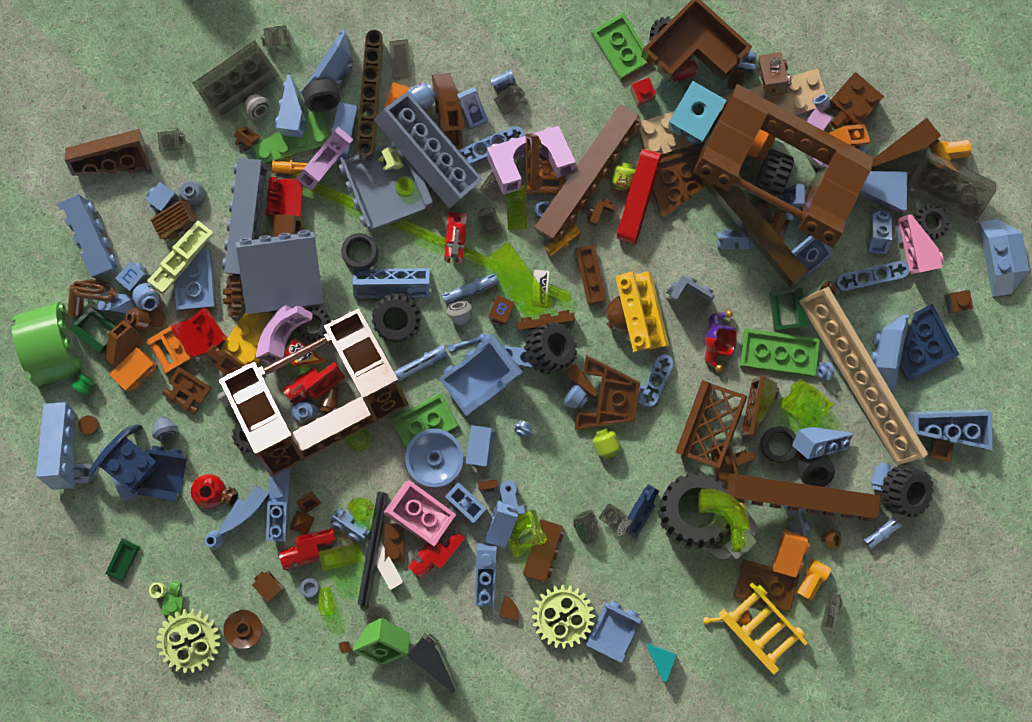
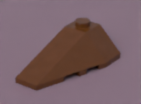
M925 118L874 157L872 167L923 150L928 146L933 148L940 142L939 138L941 135L929 119Z

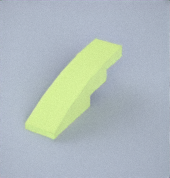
M197 221L173 246V251L160 263L159 269L147 280L148 284L163 295L203 248L213 232Z

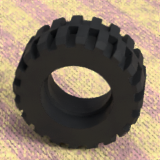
M693 472L687 473L686 476L683 477L681 475L674 482H671L664 492L658 512L659 518H661L660 524L662 529L665 528L667 537H672L675 544L679 545L680 543L686 549L691 547L695 548V550H701L703 547L707 549L715 543H719L732 527L736 511L733 508L735 502H733V498L726 497L727 489L723 487L724 483L721 480L719 482L715 481V476L709 475L707 477L702 472H698L697 475H694ZM700 495L706 498L712 504L715 511L712 523L704 528H695L686 524L679 514V504L684 497Z

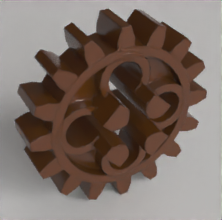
M238 275L228 276L226 289H223V294L226 295V298H223V304L227 305L229 317H239L242 304H244V298L241 296L243 295V289L240 288L241 283L239 282Z

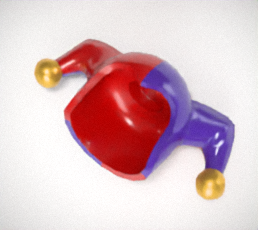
M731 310L715 313L709 317L710 329L705 336L707 348L704 360L706 364L714 367L717 372L723 371V365L718 364L715 358L717 356H732L736 346V328L725 326L721 323L723 318H731L733 316Z

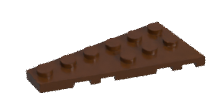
M703 146L662 158L653 187V193L662 219L705 188L704 184L692 171L698 162Z

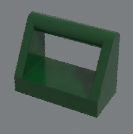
M802 288L769 293L774 331L804 328L807 326L806 313L799 302L804 298ZM792 295L796 324L781 326L777 296Z
M92 306L69 329L99 353L104 354L108 338L101 342L82 326L91 315L110 330L114 329L117 325Z

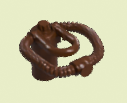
M97 279L75 281L74 284L69 286L68 315L71 317H81L84 312L85 298L97 299V301L103 302L117 299L115 288L111 284ZM104 287L109 290L106 296L96 295L103 293Z

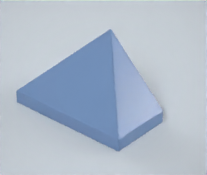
M103 292L99 295L106 296L108 292ZM118 293L117 299L108 302L98 300L97 310L127 314L130 309L136 307L132 295Z

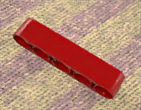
M642 149L617 232V239L632 244L637 243L662 160L661 153Z

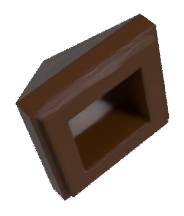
M311 491L301 496L296 503L307 513L321 504V501Z
M297 510L289 528L304 535L308 534L315 518Z

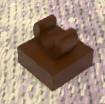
M247 126L236 130L234 137L237 138L235 145H239L241 142L244 143L245 147L243 150L246 151L256 144L261 136Z

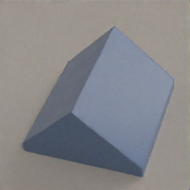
M812 236L806 238L792 250L794 255L808 270L805 276H803L804 279L833 255L828 245Z

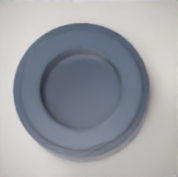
M313 578L305 579L300 585L301 594L307 598L316 596L320 591L318 581Z

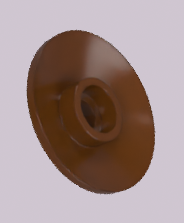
M242 609L231 613L223 626L225 639L235 648L246 649L252 647L261 637V620L254 612ZM242 625L247 626L246 632L241 631Z

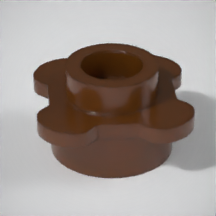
M228 487L221 495L220 503L232 506L238 498L236 488Z

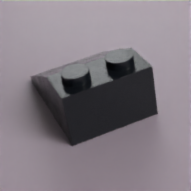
M424 633L407 656L449 691L454 693L457 683L443 651L437 643L439 640L431 633L429 635Z

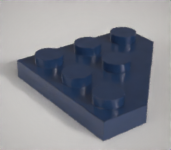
M933 304L913 313L899 366L906 381L960 355Z

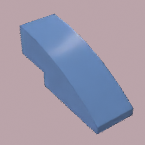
M338 103L333 132L339 127L353 139L359 112L358 106ZM352 142L334 163L341 164L340 157H343L344 160L349 159Z
M255 486L246 501L238 499L218 533L225 534L246 522L266 502L269 492L259 486Z

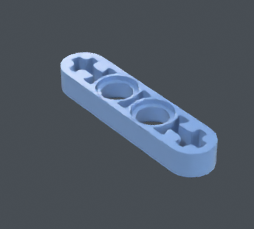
M514 126L464 147L459 152L467 156L471 154L469 150L473 149V154L476 158L473 159L472 156L467 158V162L472 165L487 158V152L484 155L476 153L478 146H484L487 149V147L493 145V141L496 138H501L504 142H507L504 135L507 134L509 138L513 135V131L521 133L519 138L524 137L525 134L522 128Z
M897 261L839 275L835 280V284L838 290L849 291L906 277L909 273V266L904 261ZM898 265H900L901 268L904 267L902 275H900L899 272L892 273L893 277L891 278L890 270L898 268ZM878 269H883L886 272L885 279L877 277L876 272ZM860 273H864L868 277L865 284L858 281ZM851 275H854V282L847 284L846 288L844 285H840L842 277L845 280L852 279Z

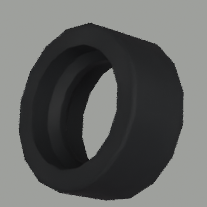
M329 79L315 80L308 83L303 89L305 105L310 111H329L335 108L341 101L338 85ZM328 94L323 97H316L318 95Z
M364 233L350 235L345 239L341 248L344 262L355 271H366L373 267L378 260L379 252L375 241ZM356 242H365L371 248V255L364 262H354L349 257V249Z
M783 426L768 429L761 437L760 447L762 453L772 462L782 463L789 461L798 451L792 446L796 434L788 427ZM782 433L790 439L791 446L788 453L782 456L771 453L768 442L772 435Z

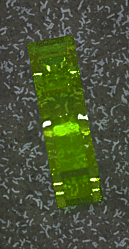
M701 489L699 492V513H716L724 517L731 528L732 552H740L746 544V537L742 533H747L750 529L748 516L744 508L734 497L725 492L715 489Z

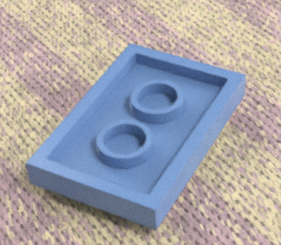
M210 249L200 250L174 282L176 310L216 307L212 252Z

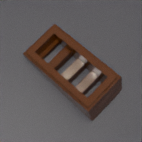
M573 364L563 372L564 376L575 384L580 385L591 396L595 397L598 395L596 389L576 364Z

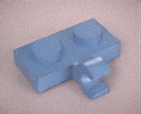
M796 184L784 189L780 200L798 209L799 205L805 204V184ZM787 212L786 220H792L793 216Z

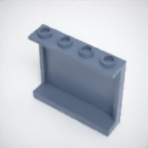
M393 142L375 148V155L370 161H362L358 155L346 160L340 157L341 164L338 165L342 176L346 175L348 179L345 182L349 193L353 192L355 199H352L356 210L360 209L362 216L359 218L362 226H367L369 232L433 208V202L423 177ZM386 148L397 149L404 166L400 169L383 170L382 168L387 165L386 160L384 162L378 160L379 157L383 156L382 151Z
M303 230L293 235L282 233L278 237L266 235L256 240L243 238L239 242H235L246 314L279 310L285 305L294 308L296 306L323 303L316 241L313 232Z

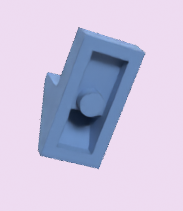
M475 87L457 94L470 128L488 121Z

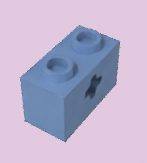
M460 482L445 496L473 523L487 509Z

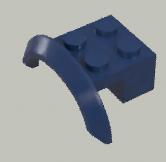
M141 424L126 427L105 447L89 470L90 484L96 480L100 468H102L131 493L135 494L138 488L160 464L127 438L131 434L136 433L141 428Z

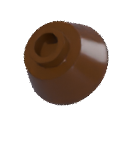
M134 307L127 312L125 319L134 330L142 332L150 325L151 315L148 310Z

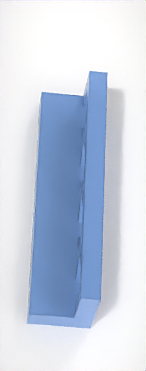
M430 268L354 270L352 282L354 299L384 298L392 293H402L411 298H430ZM399 275L406 276L404 279L396 278ZM426 275V279H417L416 276ZM358 276H367V278L358 279ZM386 276L385 279H378L377 277Z

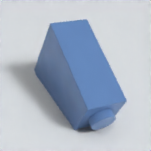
M870 171L859 195L893 211L903 213L907 210V172Z

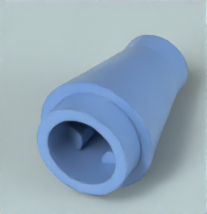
M212 530L206 535L205 544L211 549H219L224 544V535L218 533V530ZM211 538H214V543L210 542Z

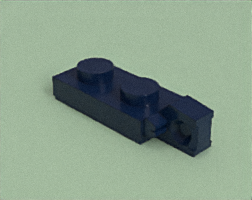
M647 484L620 530L634 538L638 537L656 506L654 501L659 493L658 489Z

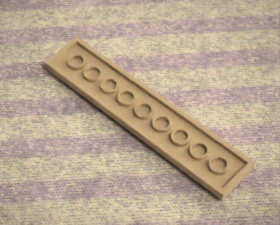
M818 69L791 76L792 84L788 86V94L765 97L763 85L747 89L794 115L814 110L816 108L813 102L814 99L819 95L826 94ZM730 95L724 96L722 98H724L727 102ZM695 107L693 109L695 115L703 114L701 108ZM674 112L641 121L639 133L644 149L665 155L695 145L686 140V135L682 133L677 135L670 131L668 123ZM708 133L702 143H705Z
M826 287L799 301L896 465L924 458L928 454L830 288Z

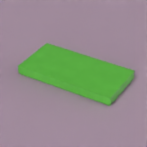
M744 329L739 367L816 377L821 339Z

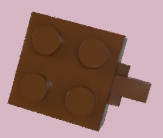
M855 71L830 100V107L834 110L833 113L837 115L830 124L834 128L842 121L848 122L850 125H860L884 96Z

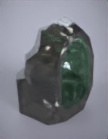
M586 510L573 518V526L577 535L587 545H592L596 542L599 531L597 526L598 520L592 510Z

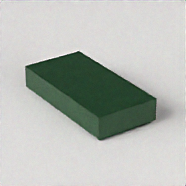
M122 538L105 574L123 582L140 546Z

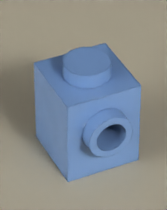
M159 182L155 188L150 189L146 201L150 203L149 208L159 213L171 207L178 198V195Z

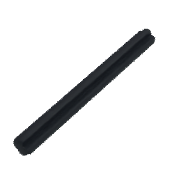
M378 492L358 597V605L360 606L369 605L385 517L383 512L386 510L388 493Z

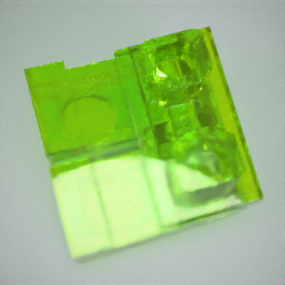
M800 379L798 383L794 382L790 387L791 392L788 396L782 397L779 401V407L793 418L802 429L816 428L822 421L819 416L824 418L834 404L815 387ZM826 403L825 408L823 410H819L822 404ZM811 418H814L813 423L811 425H807Z

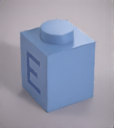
M130 261L115 279L129 291L133 292L149 275L145 273L147 269L139 262L135 264Z

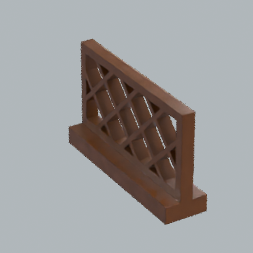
M702 380L676 453L721 469L748 396ZM714 390L721 391L724 398L714 403L712 399ZM735 396L741 398L739 405L732 408L728 400ZM726 401L729 410L719 414L716 406ZM714 408L717 416L707 420L705 416L706 411ZM731 413L733 422L725 427L722 417ZM719 419L722 429L713 433L709 424ZM707 425L710 435L701 439L699 430ZM725 432L727 436L726 441L718 445L715 436ZM712 438L716 447L706 451L703 442ZM700 444L704 453L697 456L692 455L693 446ZM718 450L720 454L718 463L712 462L708 454Z

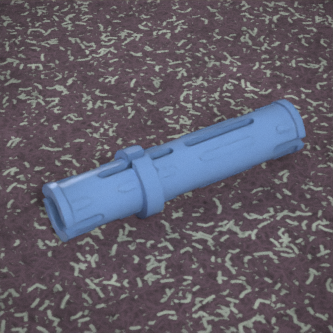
M495 273L444 293L442 297L447 306L478 292L483 293V290L498 285L499 282Z
M443 344L430 352H424L423 356L393 371L398 381L400 382L402 379L428 365H434V362L447 356L448 353ZM419 364L418 366H416V367L410 369L409 371L404 372V371H406L407 369H409V368H411V367H413V366Z

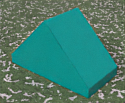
M650 643L645 644L662 681L666 682L676 653Z

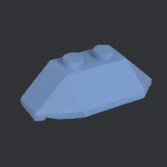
M343 29L307 84L315 80L329 79L338 85V89L343 82L341 80L345 73L349 74L353 67L348 37Z
M999 219L978 222L992 297L1012 294L1030 271L1023 234Z
M907 314L898 317L879 330L874 336L873 343L876 345L875 352L871 354V359L890 391L896 390L909 318Z

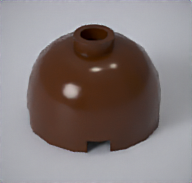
M617 296L607 306L606 318L608 322L606 324L613 332L617 330L620 333L628 334L620 296Z

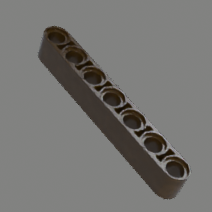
M375 29L368 31L365 37L356 145L358 156L362 161H370L374 157L377 123L374 119L378 116L383 37L381 32ZM375 38L379 40V42L375 44L370 42L372 39ZM373 56L378 58L375 62H371L368 60L370 57ZM371 74L376 76L373 80L367 79ZM370 92L375 94L372 98L365 97ZM366 111H372L373 115L367 117L364 115V113ZM365 129L372 130L369 135H364L362 132ZM368 147L371 150L368 153H362L361 149Z

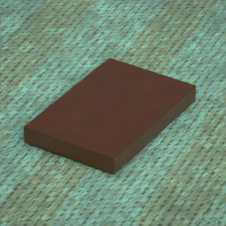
M743 559L734 597L746 600L755 592L750 584L753 583L757 587L761 585L768 593L766 597L777 609L790 612L800 574H797L796 577L773 571L771 566ZM761 597L755 602L768 606Z

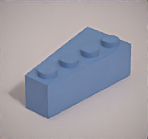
M76 195L57 203L59 209H63L67 215L64 219L67 226L75 232L73 239L78 248L83 250L80 254L90 276L97 279L117 271L115 266L117 265V260L114 254H110L108 249L110 243L106 236L103 237L101 232L103 225L95 217L96 208L93 202H89L82 196Z
M66 402L44 404L36 477L52 490L74 488L75 412Z
M978 409L908 412V421L916 434L993 450L992 411Z

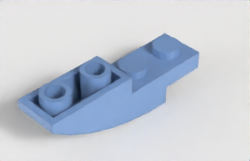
M290 468L273 477H269L266 541H286L290 507Z

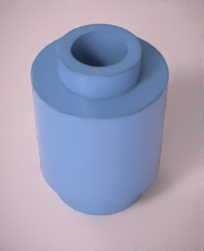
M880 463L879 466H875L871 484H873L872 489L882 491L883 479L887 477L889 471H892L891 465Z

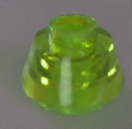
M367 428L346 438L347 446L355 452L365 451L372 442L371 433Z
M353 498L348 503L351 517L356 521H365L370 517L374 504L367 498Z

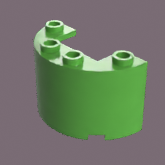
M61 302L14 315L12 318V322H15V325L11 326L12 337L18 359L23 370L30 373L31 376L28 379L36 387L77 376L81 373L80 369L83 368L80 358L71 355V342L65 335L66 325L64 320H66L65 314H67L64 303L61 304Z

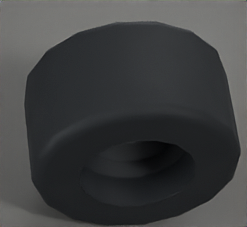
M803 455L798 461V474L804 484L825 487L834 479L835 468L828 455L807 459ZM821 467L817 472H811L814 468Z

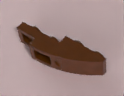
M451 73L433 74L432 84L436 95L434 97L436 113H439L441 131L456 149H462L461 129H464L453 78Z

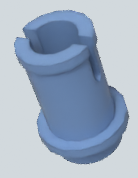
M506 70V73L490 79L494 90L509 83L513 84L512 82L515 81L511 70Z

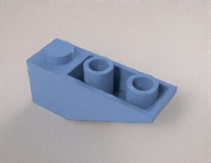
M287 75V80L283 83L284 93L283 98L279 101L280 111L279 116L275 119V127L281 135L303 138L307 119L296 84L292 77Z
M810 427L798 430L792 446L807 459L847 450L851 444L850 441L853 434Z
M490 543L477 544L475 606L494 607L497 545Z

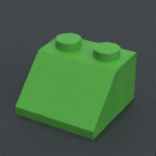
M381 618L367 625L354 645L353 652L379 665H384L408 654L410 633Z

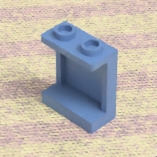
M611 601V603L605 602L586 645L622 663L629 643L642 620L638 618L639 614L631 609L626 612L621 609L622 605L615 601Z

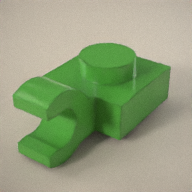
M173 581V583H170V594H165L163 597L161 614L175 616V612L178 611L182 615L185 596H179L181 582Z

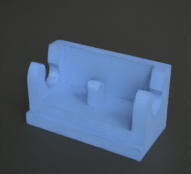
M471 425L466 464L491 467L496 429Z
M501 501L497 502L486 530L485 542L506 548L518 518V514L514 513L516 511L514 506L502 503Z

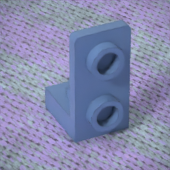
M873 209L872 235L867 245V252L886 255L892 242L891 211Z

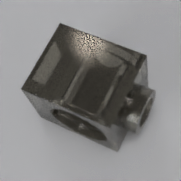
M286 25L263 28L264 35H261L263 47L266 46L269 52L291 48L289 30Z

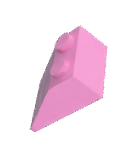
M907 215L897 219L903 239L906 262L909 266V274L943 268L944 260L942 253L939 252L938 247L912 215Z
M410 480L404 482L383 512V514L432 546L436 545L456 515Z

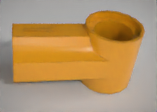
M969 140L950 143L948 141L939 142L931 148L933 164H938L939 161L945 163L952 159L970 157L972 148Z
M815 559L810 561V567H807L806 575L797 590V593L811 601L821 583L826 581L831 571L830 567Z

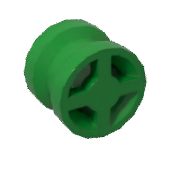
M80 373L78 375L79 379L73 382L71 386L88 396L91 387H95L97 383L87 375Z

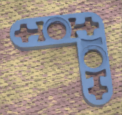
M661 355L657 358L645 386L640 385L637 403L646 407L656 404L673 367V360L670 356ZM666 358L668 359L667 363L669 364V367H664L662 371L666 372V375L664 376L659 372H655V369L657 368L658 370H660L661 363H659V361H663ZM653 376L661 377L662 383L660 386L652 385L651 378ZM647 386L658 390V393L653 392L652 394L654 401H650L648 404L645 403L646 399L643 398L644 395H648L650 392Z

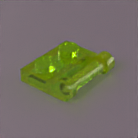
M529 510L520 515L516 520L508 540L515 557H520L526 550L547 541L545 533L542 532L536 510ZM533 533L534 538L519 545V540Z

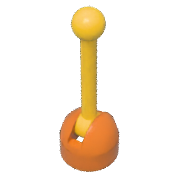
M749 609L738 618L739 623H750ZM705 617L703 619L705 625L710 624V622L724 621L721 617Z

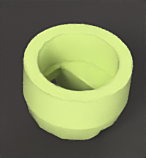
M153 583L149 588V593L153 598H162L167 592L166 586L162 583Z

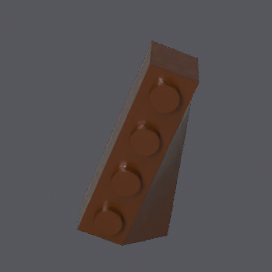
M140 129L65 149V162L72 176L97 175L98 172L116 174V171L136 173V170H145V172H152L146 143Z

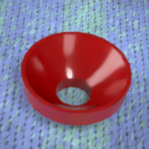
M205 474L193 482L191 497L199 507L212 509L221 504V495L226 486L218 476ZM204 486H209L212 490L211 495L207 498L201 494V489Z

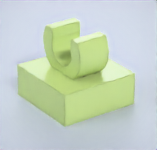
M394 148L384 149L382 151L383 156L378 159L381 162L386 160L387 165L382 168L383 170L400 169L404 166L398 150Z

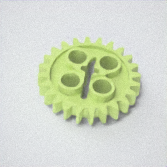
M563 584L560 590L554 585L553 592L547 588L548 595L545 596L541 593L540 596L543 600L535 601L539 607H533V610L537 612V614L532 615L533 619H537L533 626H539L536 633L542 632L541 640L547 637L548 645L554 641L556 648L559 643H562L563 649L566 643L573 647V641L580 644L579 638L586 639L584 633H591L588 625H594L590 618L595 617V615L589 613V611L594 608L593 606H587L590 603V599L584 600L585 593L578 595L579 588L573 592L571 585H569L567 590H565ZM564 598H570L572 604L570 607L564 608L561 605V601ZM574 607H578V610L566 616V621L560 619L553 625H548L549 622L554 621L560 617V612L566 614ZM547 608H553L555 616L548 618L544 612ZM580 615L582 617L581 623L573 624L571 622L572 616ZM557 625L565 627L563 634L558 635L555 633L554 629Z
M184 609L182 615L176 611L175 618L169 616L168 621L170 623L166 621L162 623L165 629H159L158 632L162 635L157 636L156 640L161 641V643L157 644L156 647L162 648L159 656L165 655L163 662L169 660V668L175 664L176 671L183 667L184 673H186L188 668L194 673L195 667H198L201 671L203 668L202 664L209 666L208 659L214 661L215 656L212 653L218 654L219 652L216 646H220L221 642L216 639L220 638L221 634L215 633L219 628L218 626L212 627L215 620L207 621L208 614L201 617L202 611L195 615L194 609L191 610L190 614H187L186 609ZM196 624L199 627V631H190L189 625ZM173 632L179 633L180 636H181V639H179V640H174V639H172L171 633H173ZM205 633V636H201V637L195 638V637H197L199 634ZM186 637H188L189 640L193 639L191 644L189 642L184 643ZM204 642L207 648L201 650L197 647V643ZM182 644L178 648H173L174 645ZM186 650L189 656L181 657L179 651Z

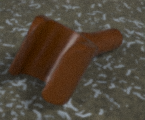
M349 641L339 642V649L342 653L353 651L354 646H350Z

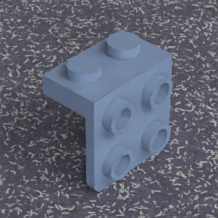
M682 275L677 282L674 281L666 292L669 294L666 299L673 303L678 299L684 288L707 302L712 301L715 295L712 294L713 290L704 285L701 287L696 284L697 281L691 276L687 275L685 277Z

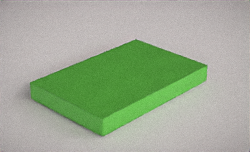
M624 13L591 31V34L620 81L649 64L641 57L645 46Z
M442 393L391 419L406 449L410 441L422 431L440 429L450 432L459 427Z

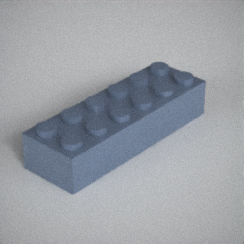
M408 91L384 108L374 119L377 125L449 208L483 180Z
M238 158V162L234 164L236 179L235 182H232L231 192L234 196L233 201H230L229 204L231 220L227 222L229 238L225 240L224 248L227 254L222 262V269L225 270L224 273L229 276L238 275L239 278L241 276L235 242H239L243 238L259 239L267 166L261 160Z

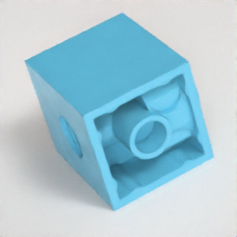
M692 81L668 123L670 131L677 135L681 133L686 135V140L694 145L697 143L701 144L726 100ZM699 107L702 109L703 114L695 115L693 109Z

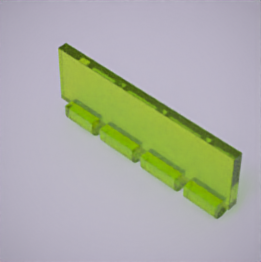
M509 241L490 254L492 258L487 261V264L494 273L501 269L502 272L497 275L498 279L505 288L512 284L513 288L508 292L516 303L524 301L519 307L526 317L532 314L537 316L554 304Z

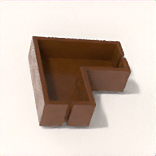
M691 0L643 48L641 57L653 68L657 66L656 71L668 82L694 56L724 81L735 67L749 55L752 46L701 0Z

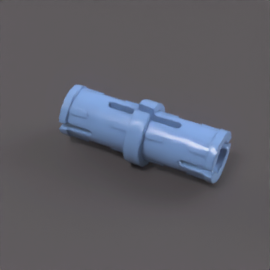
M894 516L882 527H877V531L864 539V542L868 544L874 540L868 545L872 550L881 541L887 540L889 535L902 527V525L898 522L892 526L898 521Z

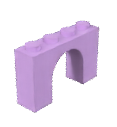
M559 126L533 133L541 139L542 146L539 154L548 159L556 177L559 178L572 174L576 162ZM525 136L487 147V160L503 195L521 189V176L514 162L519 156L526 153Z

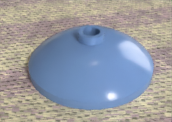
M428 429L420 432L410 441L406 449L405 463L408 472L417 482L429 487H440L453 481L459 474L463 465V451L460 443L452 434L440 429ZM437 454L438 460L433 461L431 455Z

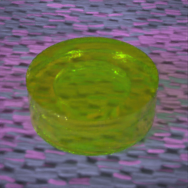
M408 177L399 178L395 184L397 194L401 197L412 195L414 192V182Z

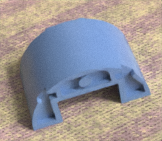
M490 333L481 339L482 342L477 345L476 351L473 349L465 355L466 359L457 366L453 367V365L447 367L443 371L444 375L439 378L466 416L501 392L523 373L496 335L492 336Z

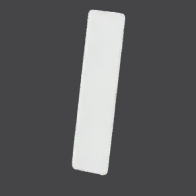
M380 541L376 565L389 589H393L403 581L390 557L384 562L385 548Z

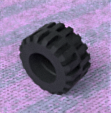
M771 149L761 165L754 186L779 199L790 177L794 165V157Z
M392 293L382 298L374 307L372 312L373 329L379 333L378 336L380 338H385L387 342H405L418 330L421 321V310L418 308L417 302L413 301L410 296L407 297L402 293ZM399 307L406 312L408 322L403 328L396 329L387 323L385 316L390 308Z
M549 322L530 332L525 340L527 345L524 346V350L527 351L525 354L526 358L530 360L529 364H533L536 371L540 370V373H546L547 375L569 367L575 361V355H577V350H575L577 343H574L575 338L573 335L571 336V331L565 329L563 324L559 325L558 322ZM548 343H549V344L551 345V347L553 348L554 354L550 351V349H549V347H548Z
M906 465L892 468V471L887 473V477H884V483L881 485L882 503L891 512L913 518V516H919L920 513L923 514L925 508L930 506L929 503L933 499L932 493H934V489H932L933 481H930V475L923 470Z

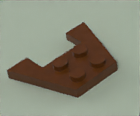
M586 354L583 374L602 377L597 413L578 410L575 430L635 421L641 382Z

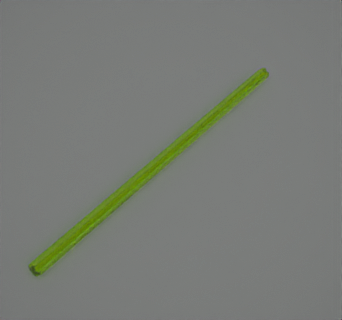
M295 173L292 179H296L299 174ZM317 183L311 190L361 213L360 209L356 210L352 199L355 198L320 183ZM403 219L388 224L444 249L445 247L444 237ZM464 248V258L533 288L534 276L472 249ZM548 283V295L564 302L570 300V292Z

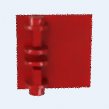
M270 177L268 180V197H266V216L296 215L301 217L303 184L297 179Z

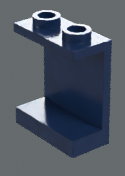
M152 445V449H146L145 452L149 453L148 455L160 465L143 483V487L138 488L137 495L179 501L188 455L182 454L183 450L171 449V452L163 451L164 447Z

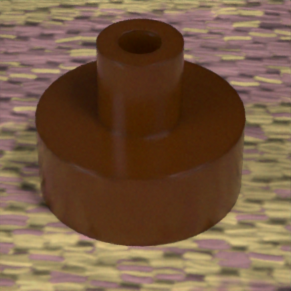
M831 529L827 534H822L821 541L826 542L828 549L837 550L841 543V533L838 530Z

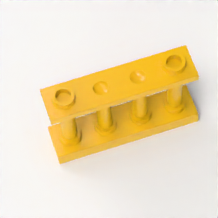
M634 271L615 276L633 352L647 348L653 350L668 346L669 342L651 271L635 275Z
M751 583L750 586L755 592L735 611L727 613L723 609L718 615L774 675L779 670L775 664L781 655L798 640L804 645H807L808 642L804 639L806 634L799 627L795 629L766 597L768 593L761 585L757 587ZM761 597L768 606L750 623L740 627L736 623L739 620L738 618ZM774 611L781 620L759 640L753 641L749 637L752 634L751 632ZM787 626L793 634L772 654L766 655L762 651L765 648L764 645Z

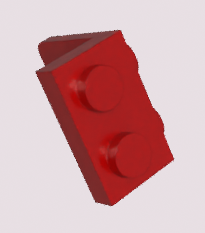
M207 308L201 309L191 319L171 326L174 336L180 341L185 352L191 358L204 355L213 344L219 347L227 340V337Z

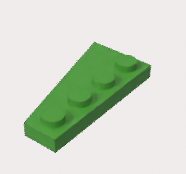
M313 111L306 115L307 121L303 138L284 136L277 132L253 146L257 160L268 164L273 162V160L278 161L321 148L330 137L323 112Z

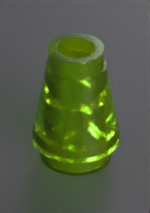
M331 587L319 588L318 612H320V616L336 614L335 610L337 607Z

